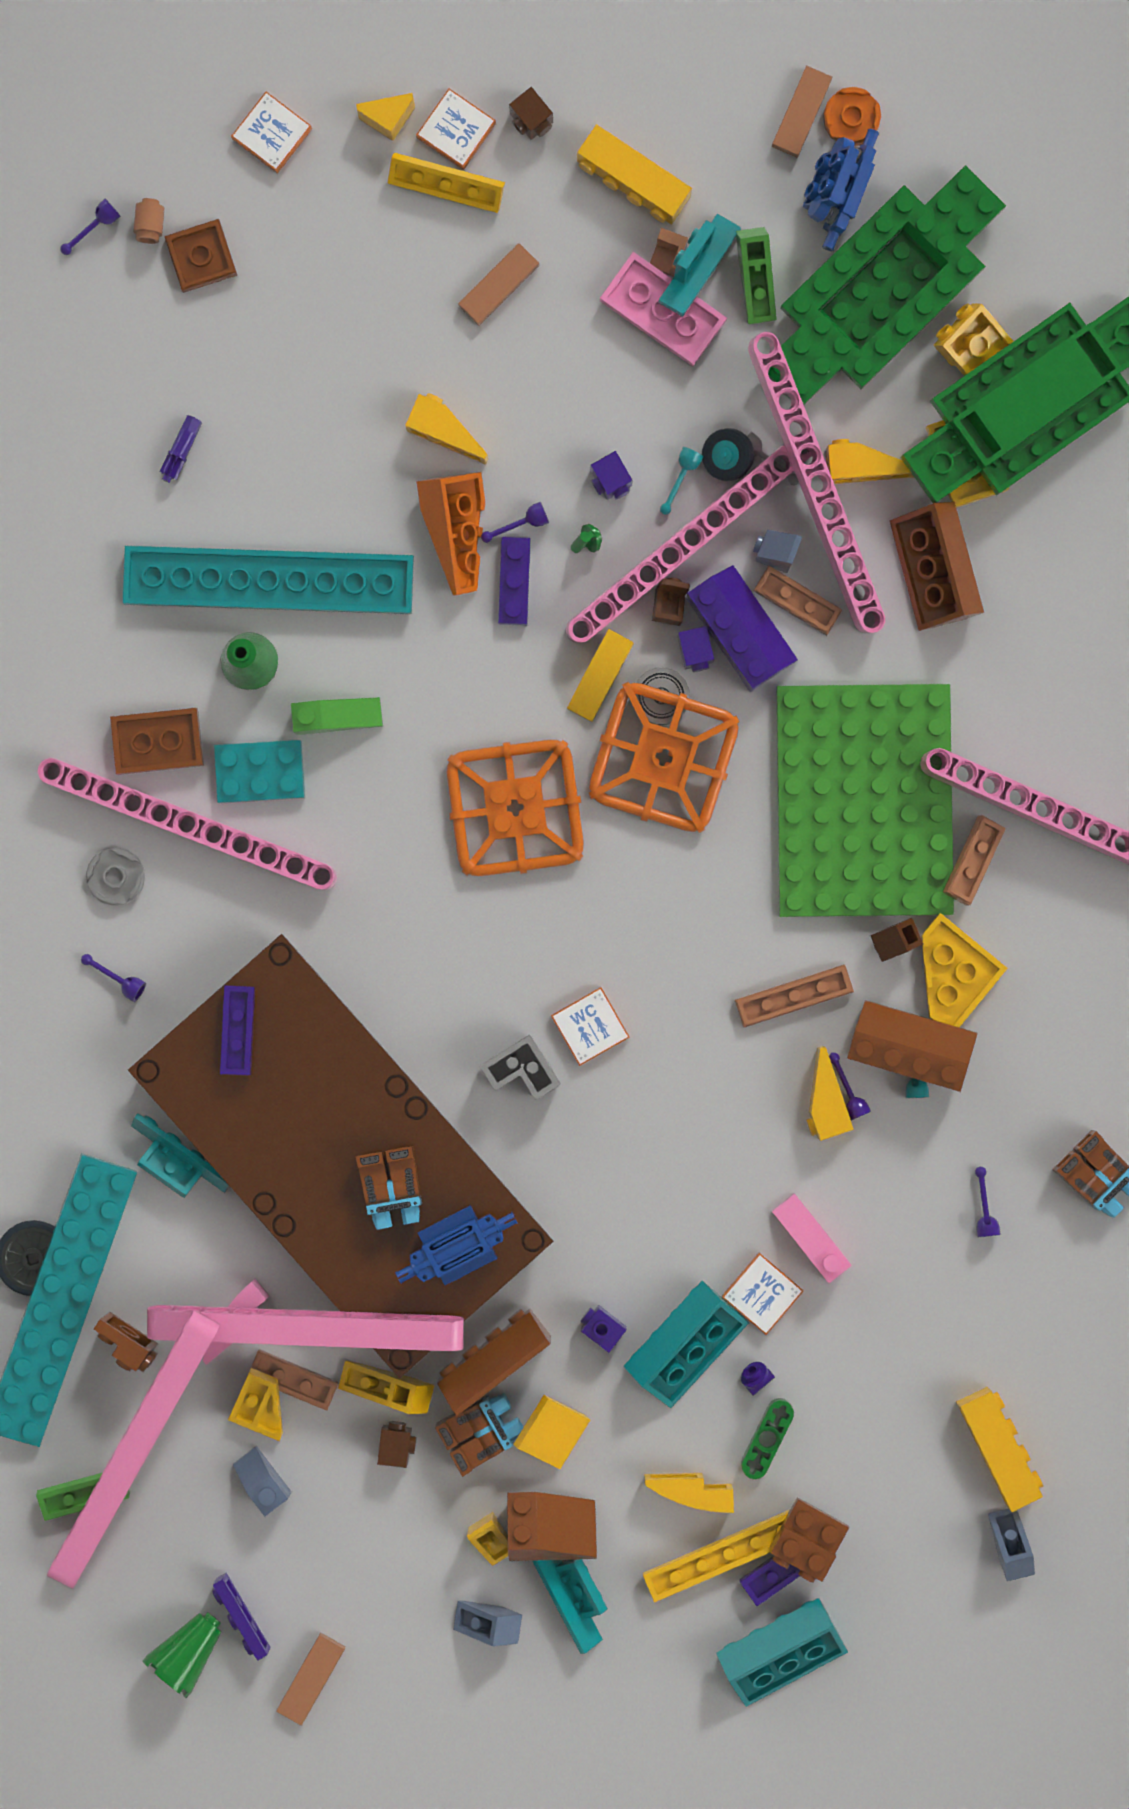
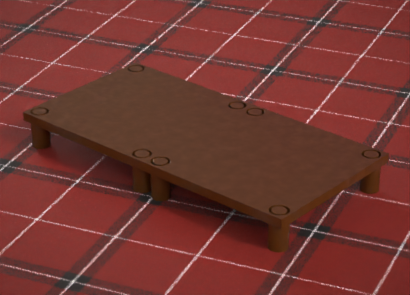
M283 934L279 935L128 1069L130 1074L340 1312L449 1315L462 1317L465 1321L554 1242L549 1234ZM224 985L255 987L251 1075L220 1074ZM414 1145L422 1204L419 1205L420 1221L403 1224L401 1209L392 1210L390 1214L393 1226L376 1230L372 1214L368 1215L356 1156L384 1151L388 1176L391 1179L385 1151ZM469 1205L472 1206L478 1219L490 1213L498 1220L513 1212L515 1217L505 1223L516 1218L518 1224L502 1231L503 1241L493 1246L498 1257L496 1260L447 1285H444L441 1278H438L437 1275L425 1282L420 1280L417 1275L404 1281L402 1284L399 1282L398 1279L400 1277L397 1278L395 1272L411 1265L410 1254L422 1249L423 1242L418 1235L419 1231ZM373 1348L399 1379L430 1352L429 1350Z

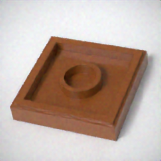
M219 219L164 236L183 293L237 276Z

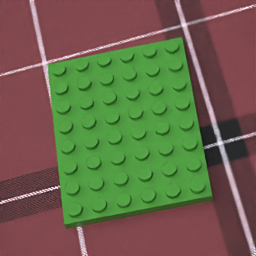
M950 684L777 686L779 917L939 915V913L954 915V898L943 893L953 871L952 786L928 776L922 771L920 765L922 756L930 750L941 748L951 752ZM932 755L930 758L932 768L940 770L942 767V760L937 755Z

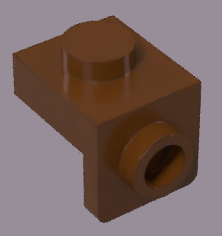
M678 578L662 579L655 589L652 621L680 626L683 622L685 596L689 591L690 584L684 583Z

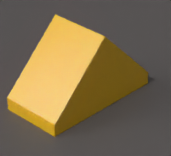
M413 93L359 103L356 104L361 121L393 141L415 109Z
M493 1512L468 1527V1540L492 1566L508 1557V1535Z

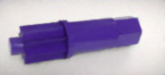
M187 415L159 471L164 474L162 477L163 481L170 483L171 479L177 480L202 425V422L197 418Z

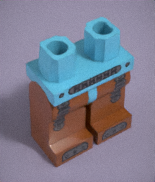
M1091 1130L1073 1148L1076 1152L1070 1151L1052 1170L1094 1209L1101 1210L1108 1216L1115 1218L1124 1207L1114 1196L1122 1190L1129 1197V1166L1104 1141L1097 1131ZM1084 1160H1085L1094 1170H1092V1169L1084 1162Z
M414 1145L385 1151L391 1179L388 1176L384 1151L356 1156L368 1215L372 1214L376 1230L393 1226L390 1214L392 1210L401 1209L403 1224L420 1221L419 1205L422 1204Z
M505 1393L494 1396L491 1399L488 1395L472 1404L458 1416L454 1413L436 1423L435 1429L446 1449H451L450 1456L462 1477L485 1461L512 1447L514 1440L517 1439L522 1431L523 1425L518 1417L504 1424L500 1416L512 1408Z

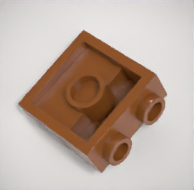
M111 1312L103 1316L94 1327V1330L99 1333L97 1335L99 1339L109 1345H113V1343L118 1345L112 1356L117 1359L116 1364L127 1371L133 1369L134 1371L140 1370L144 1372L158 1354L154 1351L158 1345L156 1341L148 1339L145 1334Z
M797 1497L769 1547L770 1553L774 1555L772 1560L787 1569L790 1564L800 1569L798 1574L809 1582L814 1583L815 1579L823 1582L836 1558L835 1553L849 1530V1526Z

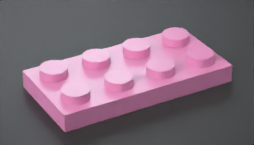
M633 252L600 297V302L694 367L727 321V317L698 297L695 298L684 316H680L658 303L673 279Z

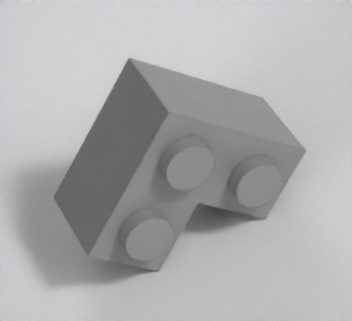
M530 1034L480 1065L495 1091L521 1076L531 1094L537 1100L561 1084Z

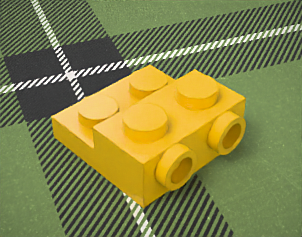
M967 303L956 312L955 315L958 319L951 326L947 324L937 332L936 337L938 340L933 346L951 366H956L965 376L1014 341L983 304L972 303L970 305Z

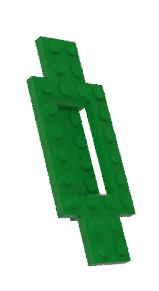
M966 165L925 205L903 185L781 305L780 309L799 327L781 345L803 405L841 370L860 389H863L984 270L986 266L966 246L1005 209L1006 205ZM896 234H898L856 277H854ZM846 283H848L823 309H821ZM770 367L768 370L770 380L773 382H779L780 371L775 367Z
M1129 296L1087 325L1069 302L930 400V403L946 425L907 451L900 458L932 503H937L978 473H981L995 495H999L1129 403V385L1120 374L1129 367Z

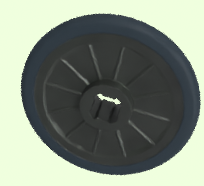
M37 1220L24 1221L11 1227L0 1239V1278L11 1290L22 1295H31L55 1226ZM37 1253L39 1262L31 1264L28 1254Z

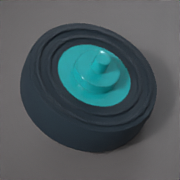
M733 428L720 429L712 433L705 441L702 449V461L707 472L714 478L722 481H733L743 477L750 470L754 460V448L750 439L743 432Z

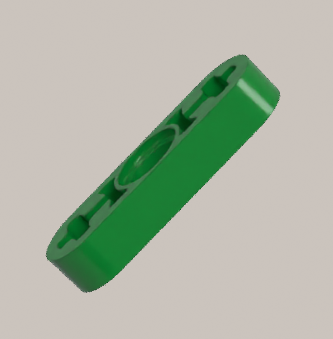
M777 1398L769 1403L742 1457V1470L751 1479H760L767 1473L793 1420L794 1410L787 1400ZM783 1405L788 1415L779 1418L777 1425L782 1428L778 1431L774 1426L766 1424V1422L769 1420L773 1424L776 1418L773 1409H779ZM764 1431H772L776 1436L774 1444L768 1447L761 1445L759 1442L760 1434ZM756 1446L760 1451L769 1453V1455L765 1457L762 1454L759 1459L762 1468H755L751 1472L747 1462L756 1459L758 1452L753 1450Z

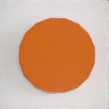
M848 87L839 90L829 99L825 107L823 119L825 129L832 139L837 141L839 138L845 137L853 140L855 146L863 144L868 129L878 130L881 110L877 100L870 95L871 93L862 88Z

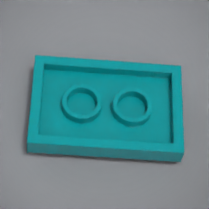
M301 740L214 745L218 803L305 798Z

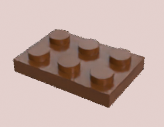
M198 708L110 716L117 775L204 766Z

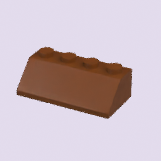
M955 501L933 503L889 520L919 631L962 621L984 613Z
M865 1000L847 1059L961 1092L978 1033Z
M522 1309L517 1311L508 1319L510 1322L508 1326L502 1330L499 1327L495 1328L485 1336L486 1343L479 1348L476 1344L462 1354L464 1359L455 1366L451 1362L439 1372L441 1377L438 1379L437 1385L456 1416L551 1344V1335L531 1309H528L526 1312Z

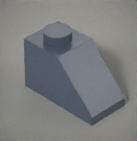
M767 530L764 537L758 536L753 552L758 553L755 561L788 573L802 537L795 534Z
M257 1446L233 1464L246 1493L264 1517L289 1498L291 1490Z
M1009 1509L989 1513L988 1517L1006 1581L1035 1575L1034 1556L1018 1510L1011 1512Z
M458 1601L453 1630L491 1646L518 1644L522 1614L502 1606Z

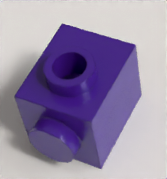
M616 451L590 465V471L594 476L591 482L598 495L604 494L607 500L612 497L617 500L630 492L629 488L632 486L633 480Z
M600 1305L595 1310L589 1308L580 1320L583 1323L581 1332L608 1353L627 1330L626 1325Z

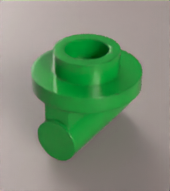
M591 524L583 525L581 534L571 544V550L574 553H579L583 548L587 547L590 552L599 551L602 543V535L599 529Z

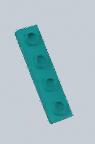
M717 213L712 222L706 220L700 229L695 228L688 240L690 245L686 251L681 249L673 262V265L676 266L674 278L660 297L658 303L678 315L684 316L736 239V231L741 230V227Z
M138 1113L136 1114L131 1127L153 1142L138 1161L137 1165L183 1198L187 1196L200 1177H203L224 1193L228 1190L229 1185L212 1165L205 1161L204 1156L200 1152L186 1148L181 1144V1140L176 1135L170 1132L165 1133L158 1128V1124L151 1117H143Z
M582 1559L563 1562L562 1560L532 1561L580 1654L587 1653L603 1640L591 1617L601 1615L608 1609L589 1574L587 1566Z

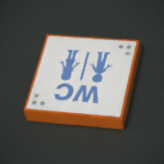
M448 88L416 134V137L464 170L496 125V120Z
M266 91L231 135V138L278 174L310 133L312 126Z
M601 987L551 1015L579 1066L630 1038Z
M758 1252L724 1292L722 1298L767 1335L803 1293V1289Z

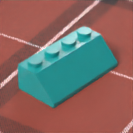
M701 1281L691 1290L682 1303L671 1312L670 1316L660 1327L651 1334L649 1339L633 1353L623 1367L645 1390L672 1408L749 1322L704 1281Z
M817 1598L813 1601L805 1602L799 1609L787 1615L779 1616L771 1624L753 1630L745 1638L727 1644L716 1654L730 1684L747 1707L848 1653V1650L820 1598Z

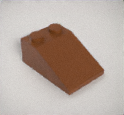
M541 1492L507 1493L509 1561L597 1559L595 1500Z

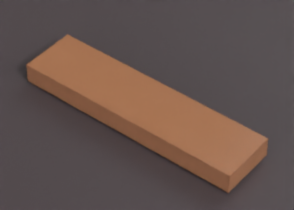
M844 964L736 999L735 1003L742 1025L747 1027L852 993L854 990Z

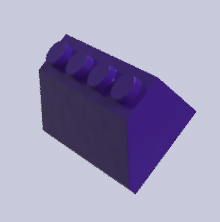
M734 565L711 576L687 593V601L704 626H707L708 632L750 692L798 661Z

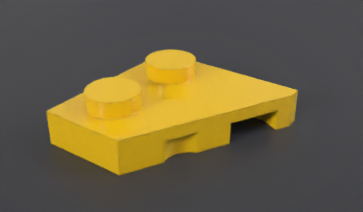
M250 1368L228 1420L280 1442L283 1427L278 1379Z

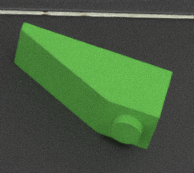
M765 227L736 231V240L748 324L775 321L777 317L769 234Z
M380 697L291 703L293 731L296 735L383 727Z

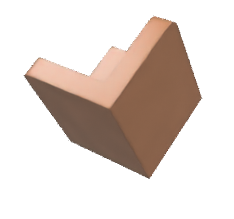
M661 228L650 264L664 274L674 277L676 266L673 265V262L681 249L686 250L688 237Z

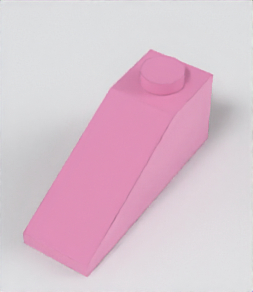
M795 1193L772 1211L828 1283L852 1266Z

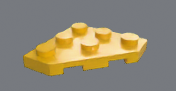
M939 913L921 934V939L924 943L922 945L928 1014L932 1020L960 1027L1008 968L943 914Z

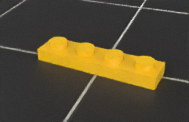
M395 152L391 157L387 182L388 184L498 213L500 210L505 182Z

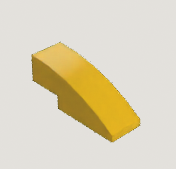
M608 629L567 707L568 710L590 722L594 720L634 646V642Z
M702 1473L644 1474L645 1486L676 1503L711 1512L734 1513L732 1484H704Z

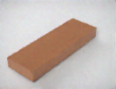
M806 65L772 143L773 148L796 158L799 157L832 81V76Z
M518 243L458 303L459 307L480 326L539 267V262Z
M769 565L753 590L826 636L842 612V609Z
M983 815L977 816L943 893L966 906L972 904L1006 828Z
M260 1349L257 1351L251 1366L253 1369L277 1378L280 1392L326 1411L339 1384L335 1380Z
M320 1632L276 1712L302 1726L344 1652L345 1646Z

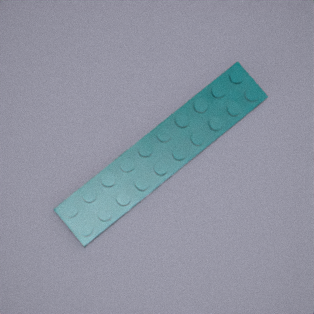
M125 546L123 604L412 614L414 556Z
M81 1153L0 1379V1436L40 1447L138 1172L136 1170Z

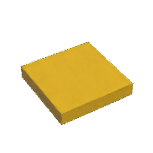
M544 1394L513 1445L517 1449L561 1469L589 1424L590 1419L586 1415Z

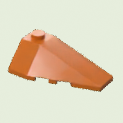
M476 472L416 481L420 510L452 594L461 595L477 591L480 566L477 544L478 537H481L483 533V528L479 527L480 511L485 510L482 473Z

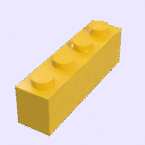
M597 124L577 152V162H579V167L590 175L595 173L603 178L602 181L608 188L614 191L619 189L627 195L626 198L632 204L638 207L643 205L651 211L650 214L659 222L664 223L667 221L672 225L691 197L692 187Z
M985 1387L956 1401L1008 1509L1014 1512L1042 1498L1043 1495L1040 1488L1044 1487L1036 1470L1031 1472L1026 1463L1031 1459L1024 1445L1018 1446L1014 1435L1018 1434L1012 1420L1010 1418L1005 1419L1001 1409L1005 1408V1405L999 1393H992L988 1387Z

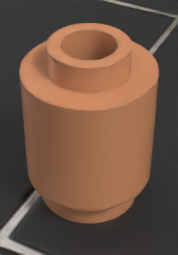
M143 198L142 202L136 203L133 232L136 234V240L139 242L156 244L159 243V237L162 236L165 208L159 205V201L156 199Z

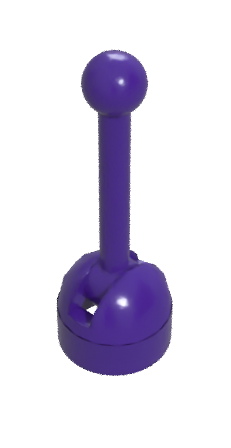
M106 198L96 207V219L68 244L61 245L60 251L62 254L69 255L72 252V248L99 223L112 224L121 217Z
M541 501L528 508L525 518L492 532H483L481 535L482 541L488 543L493 537L526 523L535 527L548 524L549 520Z
M84 954L81 957L82 964L91 965L120 983L122 994L132 1002H136L142 995L146 987V982L137 977H128L124 980L95 962L91 955Z
M835 1052L829 1055L830 1061L834 1064L850 1099L846 1105L850 1120L852 1121L871 1112L869 1105L864 1099L854 1096L839 1063L840 1056Z
M981 1166L976 1168L975 1175L979 1178L984 1217L980 1218L977 1222V1237L1001 1235L998 1221L994 1217L989 1216L984 1178L987 1171Z

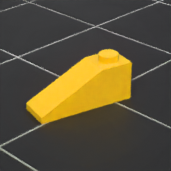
M427 393L426 396L418 394L405 425L407 432L486 465L488 461L487 453L449 408L442 404L443 400L430 393Z
M849 439L833 440L832 444L828 445L825 450L826 464L834 484L914 478L902 460L858 442L850 443Z
M825 1046L817 1048L809 1105L811 1118L806 1120L811 1136L817 1135L820 1141L854 1130Z
M345 1360L338 1389L407 1414L428 1413L434 1385L406 1375L399 1379L394 1372Z

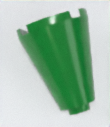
M242 633L233 637L225 645L221 654V668L226 679L235 687L245 690H257L267 685L275 677L278 667V654L273 644L266 637L257 633Z
M209 1612L205 1616L201 1613L197 1614L151 1651L142 1662L147 1667L149 1665L155 1669V1675L180 1694L182 1692L183 1696L187 1698L192 1693L222 1632L218 1628L221 1622Z

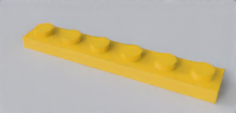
M790 1510L643 1572L644 1580L654 1603L770 1553L769 1547Z

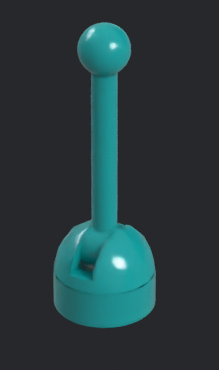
M683 446L678 459L682 470L666 503L660 506L662 514L668 515L671 512L672 501L687 471L694 470L701 464L703 455Z
M914 1078L909 1080L905 1090L906 1098L929 1097L927 1083Z

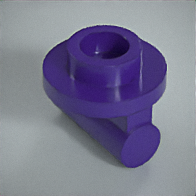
M762 1362L749 1364L741 1374L742 1384L753 1396L775 1378L773 1373Z

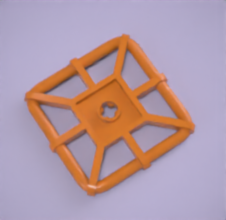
M629 681L622 684L623 688L620 689L616 696L605 734H601L599 740L602 743L590 778V792H588L590 798H594L602 805L640 816V820L646 822L649 819L684 831H698L701 833L705 830L704 827L708 825L712 817L723 780H727L728 774L726 770L738 736L739 727L737 723L740 721L737 715L733 716L724 709L689 699L683 693L677 695L642 683L630 684ZM635 694L676 706L669 729L649 722ZM628 698L643 724L638 745L616 739ZM683 709L723 722L696 737L676 731ZM727 729L715 770L693 763L698 744ZM613 745L635 752L629 772L601 786ZM663 749L669 750L668 755L672 757L671 763L666 762L664 766L659 765V759L655 758L657 752L662 753ZM690 770L712 776L700 816L697 815L684 789ZM631 778L651 784L645 806L608 795L605 792ZM658 786L678 792L692 820L653 809L652 805Z
M549 739L519 744L504 742L503 746L466 750L456 753L454 756L452 754L447 759L449 762L447 765V780L452 811L449 813V818L453 820L457 856L460 867L463 869V874L466 876L469 874L472 876H488L520 871V874H525L527 870L563 866L582 859L584 840L579 810L581 796L577 795L573 757L570 749L567 747L569 744L566 741ZM554 751L535 776L515 779L512 756ZM505 757L508 780L487 782L463 763ZM561 757L566 797L543 800L541 780L557 759ZM458 769L484 789L486 808L463 811ZM512 800H517L518 804H523L524 810L519 811V816H513L511 811L507 812V806L511 805ZM567 805L572 846L547 828L544 808ZM487 816L489 836L470 860L464 819ZM543 834L567 853L526 859L523 836ZM516 838L518 860L477 865L495 840Z

